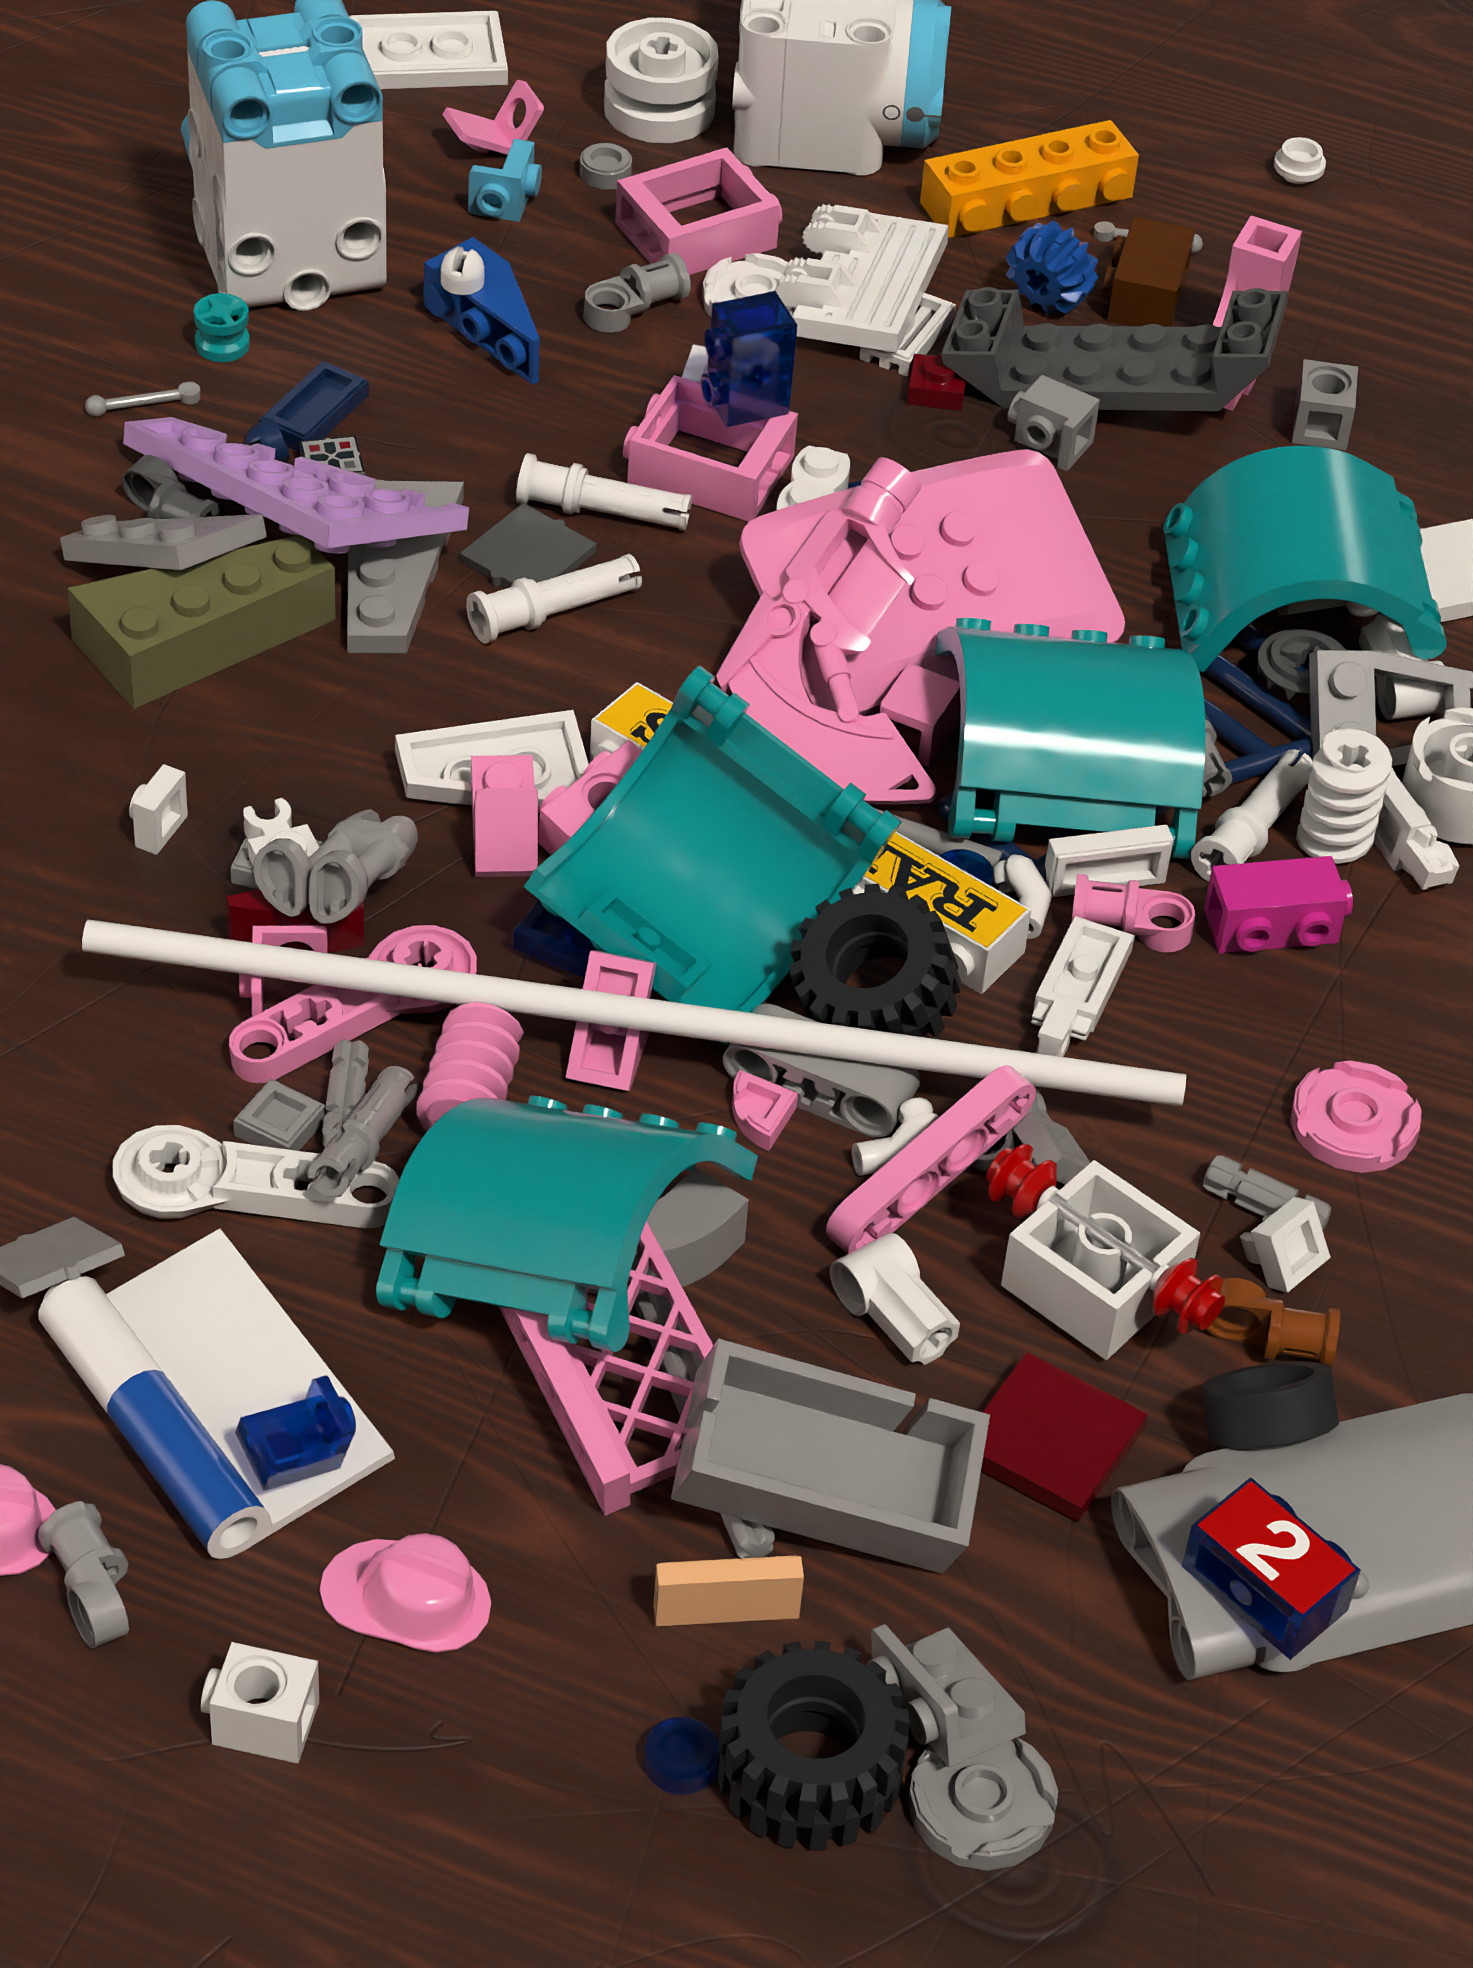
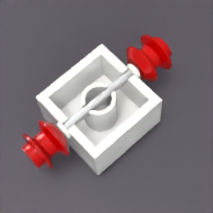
M1027 1143L1016 1147L1014 1150L1006 1148L993 1160L986 1175L987 1181L990 1182L988 1189L989 1199L993 1202H999L1010 1196L1014 1199L1012 1204L1013 1216L1023 1218L1032 1214L1009 1234L1001 1286L1099 1356L1108 1360L1155 1315L1163 1317L1172 1310L1180 1315L1177 1329L1181 1334H1187L1196 1327L1200 1330H1205L1218 1317L1225 1303V1296L1220 1293L1223 1279L1219 1275H1213L1203 1282L1196 1277L1198 1261L1195 1259L1200 1238L1199 1231L1095 1160L1060 1190L1056 1188L1057 1164L1052 1160H1046L1038 1166L1031 1163L1034 1150Z

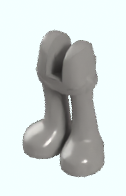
M368 809L338 822L333 830L328 833V839L309 857L301 845L288 838L275 839L261 848L254 859L253 872L256 884L264 897L280 912L290 917L297 916L304 912L308 904H310V910L314 919L321 924L334 923L357 910L365 900L368 888L376 879L389 878L405 865L418 842L417 828L415 823L405 816H393L381 823L379 815L372 809Z

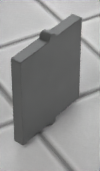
M522 503L460 552L459 562L491 579V585H502L505 588H511L514 580L524 577L538 583L571 573L596 553L597 543L566 527L564 520H553Z

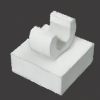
M1293 1197L1273 1214L1264 1216L1262 1218L1263 1222L1254 1228L1251 1233L1244 1232L1240 1236L1247 1260L1251 1263L1261 1264L1268 1288L1289 1292L1331 1258L1314 1201Z

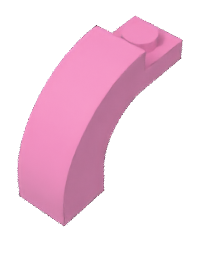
M1249 217L1232 246L1227 280L1213 322L1214 326L1222 327L1232 291H1246L1253 288H1261L1267 291H1289L1302 231L1258 217ZM1256 379L1223 408L1233 411L1241 395L1248 396Z

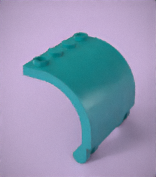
M1286 446L1259 451L1237 459L1210 475L1192 492L1184 503L1176 504L1165 519L1163 530L1182 650H1187L1191 653L1198 670L1201 672L1208 668L1238 632L1256 618L1281 606L1314 599H1338L1356 602L1375 609L1401 623L1414 655L1419 658H1435L1442 654L1446 648L1447 641L1444 629L1440 624L1439 607L1431 596L1420 549L1423 539L1417 523L1414 502L1409 497L1396 491L1394 478L1391 475L1358 457L1339 450L1317 446Z
M956 618L955 627L949 626L937 633L936 656L948 657L952 654L954 655L960 682V740L957 777L948 816L949 837L969 839L971 833L990 834L991 841L1011 843L1016 824L1096 832L1155 826L1156 807L1175 809L1171 827H1168L1173 837L1170 858H1191V851L1195 845L1197 813L1201 809L1206 741L1202 682L1197 664L1191 653L1187 650L1164 648L1165 639L1155 636H1130L1129 644L1107 642L1108 633L1096 630H1072L1071 638L1049 636L1050 627L1038 624H1014L1013 632L991 630L992 621L979 618ZM976 790L996 791L992 810L975 808Z
M699 665L684 681L668 714L619 783L579 830L534 870L524 888L537 897L547 911L564 918L587 936L597 950L656 962L651 992L663 996L670 1002L751 1013L756 1006L765 1004L790 974L789 964L794 963L790 949L793 940L803 939L798 928L805 917L815 920L818 917L815 907L825 899L831 905L841 900L838 892L848 888H852L854 892L883 852L884 847L899 828L902 821L888 810L881 814L864 801L866 793L853 783H849L845 789L835 783L746 714L750 704L736 693L729 696L713 684L715 676Z
M529 1096L527 1104L494 1098L468 1100L450 1109L435 1122L420 1140L404 1168L391 1203L380 1246L387 1248L376 1286L377 1300L381 1306L397 1310H406L413 1305L417 1307L421 1314L444 1318L450 1314L456 1298L548 1316V1333L553 1340L576 1344L583 1338L590 1340L594 1348L617 1352L624 1347L630 1331L627 1282L636 1249L648 1216L664 1189L683 1170L694 1172L696 1163L709 1161L740 1180L752 1181L758 1155L735 1142L737 1136L735 1131L710 1123H698L696 1131L681 1129L676 1121L654 1114H640L639 1122L622 1119L623 1115L609 1108L586 1104L584 1105L583 1112L569 1111L565 1104L541 1096ZM415 1256L425 1258L420 1279L416 1278ZM586 1288L599 1290L593 1311H588Z

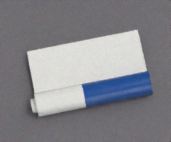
M220 1228L107 1294L104 1293L95 1279L83 1276L74 1280H65L51 1286L44 1296L38 1311L39 1321L211 1557L223 1559L245 1551L395 1459L391 1447Z

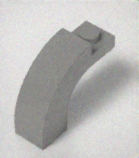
M696 1167L694 1172L690 1171L671 1191L656 1201L647 1219V1223L682 1287L704 1278L721 1266L745 1242L749 1199ZM639 1244L631 1268L634 1271L643 1254ZM649 1266L646 1275L654 1276L655 1274ZM588 1288L587 1293L598 1294L599 1290Z

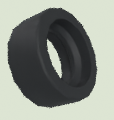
M1299 1361L1255 1365L1223 1373L1202 1384V1399L1209 1441L1220 1447L1255 1449L1289 1445L1327 1434L1339 1425L1332 1371L1330 1367L1320 1363Z

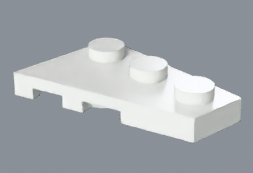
M573 710L395 735L394 750L406 797L412 799L472 805L471 756L533 755L534 788L538 790L539 813V807L549 793L562 785L566 788L570 787L583 776L585 769L589 765Z

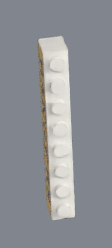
M636 682L591 720L590 762L604 751H609L612 754L629 739L643 751L668 714L673 702ZM895 832L853 893H864L865 884H879L883 893H887L890 887L894 885L905 888L908 899L917 894L926 900L930 912L935 910L942 920L959 967L957 971L961 983L982 995L1025 953L1031 909L902 834Z

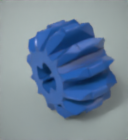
M1055 220L1046 225L1037 222L1033 227L1027 228L1011 246L1010 252L1005 257L1010 265L1006 276L1017 282L1019 294H1025L1029 298L1031 308L1041 305L1045 312L1051 316L1058 310L1068 313L1071 309L1076 308L1092 291L1095 282L1098 280V276L1094 271L1098 260L1087 253L1086 249L1089 242H1080L1075 237L1073 227L1063 231Z

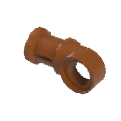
M1241 1278L1223 1279L1220 1292L1225 1296L1223 1308L1235 1307L1248 1310V1312H1230L1222 1309L1215 1321L1207 1328L1209 1333L1224 1340L1264 1346L1263 1356L1265 1359L1274 1360L1278 1354L1319 1360L1320 1364L1332 1369L1339 1335L1340 1309L1328 1308L1326 1313L1286 1308L1284 1307L1283 1300L1266 1298L1264 1290L1252 1281Z

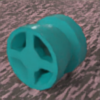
M217 293L205 296L195 304L193 316L195 325L198 328L195 334L197 353L213 362H230L243 357L249 351L250 335L247 328H245L249 321V309L245 301L232 294Z

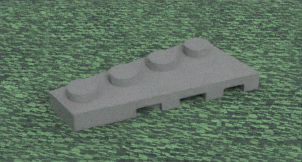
M375 480V489H392L397 491L410 489L425 494L424 505L432 508L443 507L451 502L462 505L464 499V482ZM451 532L397 539L396 545L390 547H378L366 543L350 545L348 554V653H407L425 605L427 588L429 583L434 581L443 545H447Z

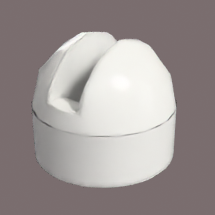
M455 247L443 257L441 285L445 290L457 295H469L482 289L484 286L485 267L481 256L476 251L471 249L467 252L464 251L463 247Z

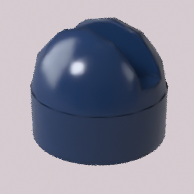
M274 417L255 424L245 434L243 444L253 445L259 443L275 448V460L281 462L290 460L287 446Z

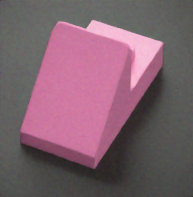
M533 755L471 756L475 877H530L538 867V790L534 788Z
M592 950L589 955L583 989L650 999L657 963ZM576 1021L566 1078L630 1091L649 1031Z

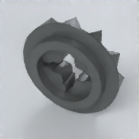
M1307 629L1283 630L1269 636L1261 644L1258 651L1257 674L1266 678L1268 690L1283 689L1288 700L1296 695L1305 696L1310 702L1309 668L1306 672L1296 669L1301 664H1305L1311 652L1317 650L1346 651V649L1335 639L1317 631Z

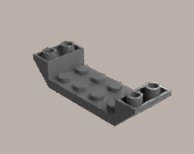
M992 287L966 290L941 356L944 365L1002 408H1010L1018 392H1026L1041 375H1044L1100 399L1098 410L1220 411L1269 367L1288 303V292L1267 291L1261 288L1232 291L1222 327L1210 324L1196 327H1164L1158 324L1144 326H1108L1106 324L1056 326L1050 323L1024 326L1019 290H998Z

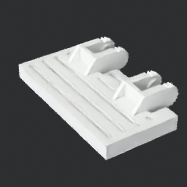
M830 204L818 206L812 215L811 222L806 226L802 238L804 239L803 244H806V248H809L811 252L814 251L816 254L818 252L822 253L821 260L811 258L804 260L803 257L801 259L797 257L795 260L791 259L784 269L783 275L785 277L782 276L775 286V298H778V303L781 302L783 306L786 305L789 308L794 307L796 309L792 316L791 335L897 353L921 302L922 295L925 293L948 244L949 225L870 213L866 209L835 205L832 207Z

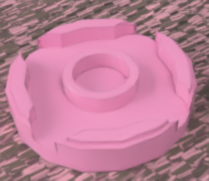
M1351 1060L1335 1062L1333 1069H1327L1320 1073V1067L1307 1073L1295 1090L1290 1123L1297 1141L1314 1158L1336 1169L1359 1173L1386 1170L1405 1160L1416 1145L1420 1131L1422 1110L1417 1098L1414 1104L1413 1099L1407 1094L1408 1086L1397 1075L1374 1064Z

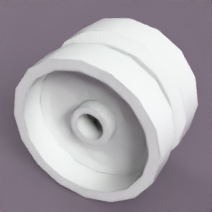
M645 18L629 22L616 29L606 42L605 117L615 129L628 137L650 143H675L692 139L704 132L715 117V81L717 80L718 72L717 43L708 32L696 25L673 18Z

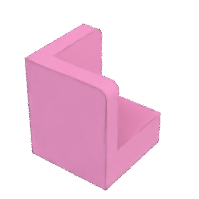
M908 663L881 702L880 713L885 712L889 719L922 731L918 761L921 765L927 767L932 765L957 727L961 701L960 682Z

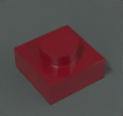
M914 353L907 404L962 411L966 380L944 365L941 355L931 356Z

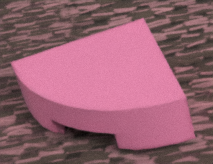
M739 1070L734 1081L732 1111L735 1122L749 1140L769 1151L796 1110L798 1093Z

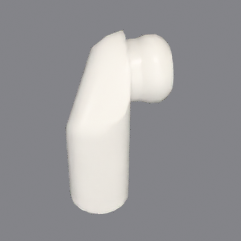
M1013 854L1008 860L996 863L992 873L993 881L995 884L1001 883L999 890L1003 893L1009 894L1015 891L1019 898L1018 902L1031 909L1027 939H1033L1041 934L1052 895L1033 861L1022 855Z
M920 1097L909 1099L900 1106L898 1119L902 1124L891 1137L854 1143L852 1146V1160L857 1174L861 1176L876 1173L936 1121L939 1116L933 1113L932 1104L927 1099Z

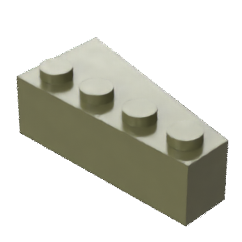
M302 535L232 550L183 570L152 568L67 588L72 642L133 709L336 620L335 567Z

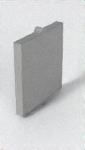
M76 1217L69 1218L33 1234L19 1236L16 1241L1 1246L0 1285L20 1298H25L65 1280L77 1279L82 1273L125 1256L122 1243Z

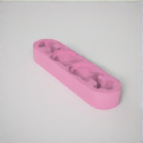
M1004 1065L995 1069L835 1209L826 1226L828 1238L846 1254H849L885 1234L893 1233L1020 1122L1035 1100L1036 1088L1011 1066Z

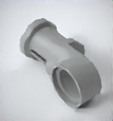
M673 252L662 256L659 262L642 267L637 264L629 265L621 269L620 276L590 285L585 291L583 312L585 323L590 328L599 332H620L630 324L631 315L647 311L652 303L668 298L677 301L688 297L691 290V280L685 262L680 255ZM597 305H613L620 309H603L597 307Z
M78 1501L54 1511L48 1520L40 1526L38 1538L45 1551L56 1554L66 1571L64 1583L68 1589L67 1598L70 1611L81 1637L92 1649L122 1637L129 1632L125 1607L115 1587L116 1583L127 1573L129 1564L122 1550L112 1548L101 1531L102 1518L96 1506Z

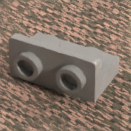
M886 1624L871 1629L873 1659L867 1662V1666L875 1661L887 1671L885 1685L896 1683L902 1692V1709H908L909 1730L913 1737L921 1745L928 1743L949 1768L1026 1734L1024 1710L949 1627L906 1646L903 1645Z

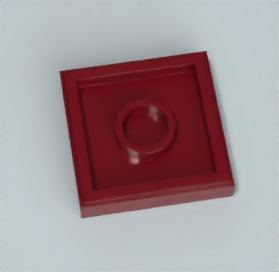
M1026 1352L983 1410V1413L990 1414L981 1471L1079 1522L1144 1430L1148 1413Z

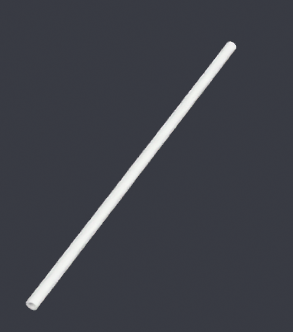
M89 919L85 923L82 938V950L90 953L458 1005L481 1002L495 1005L507 1012L984 1079L995 1069L1008 1065L1013 1067L1034 1086L1179 1107H1182L1186 1086V1074Z

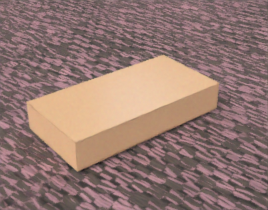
M801 1556L665 1562L656 1564L653 1602L655 1626L797 1619L800 1614L804 1581Z

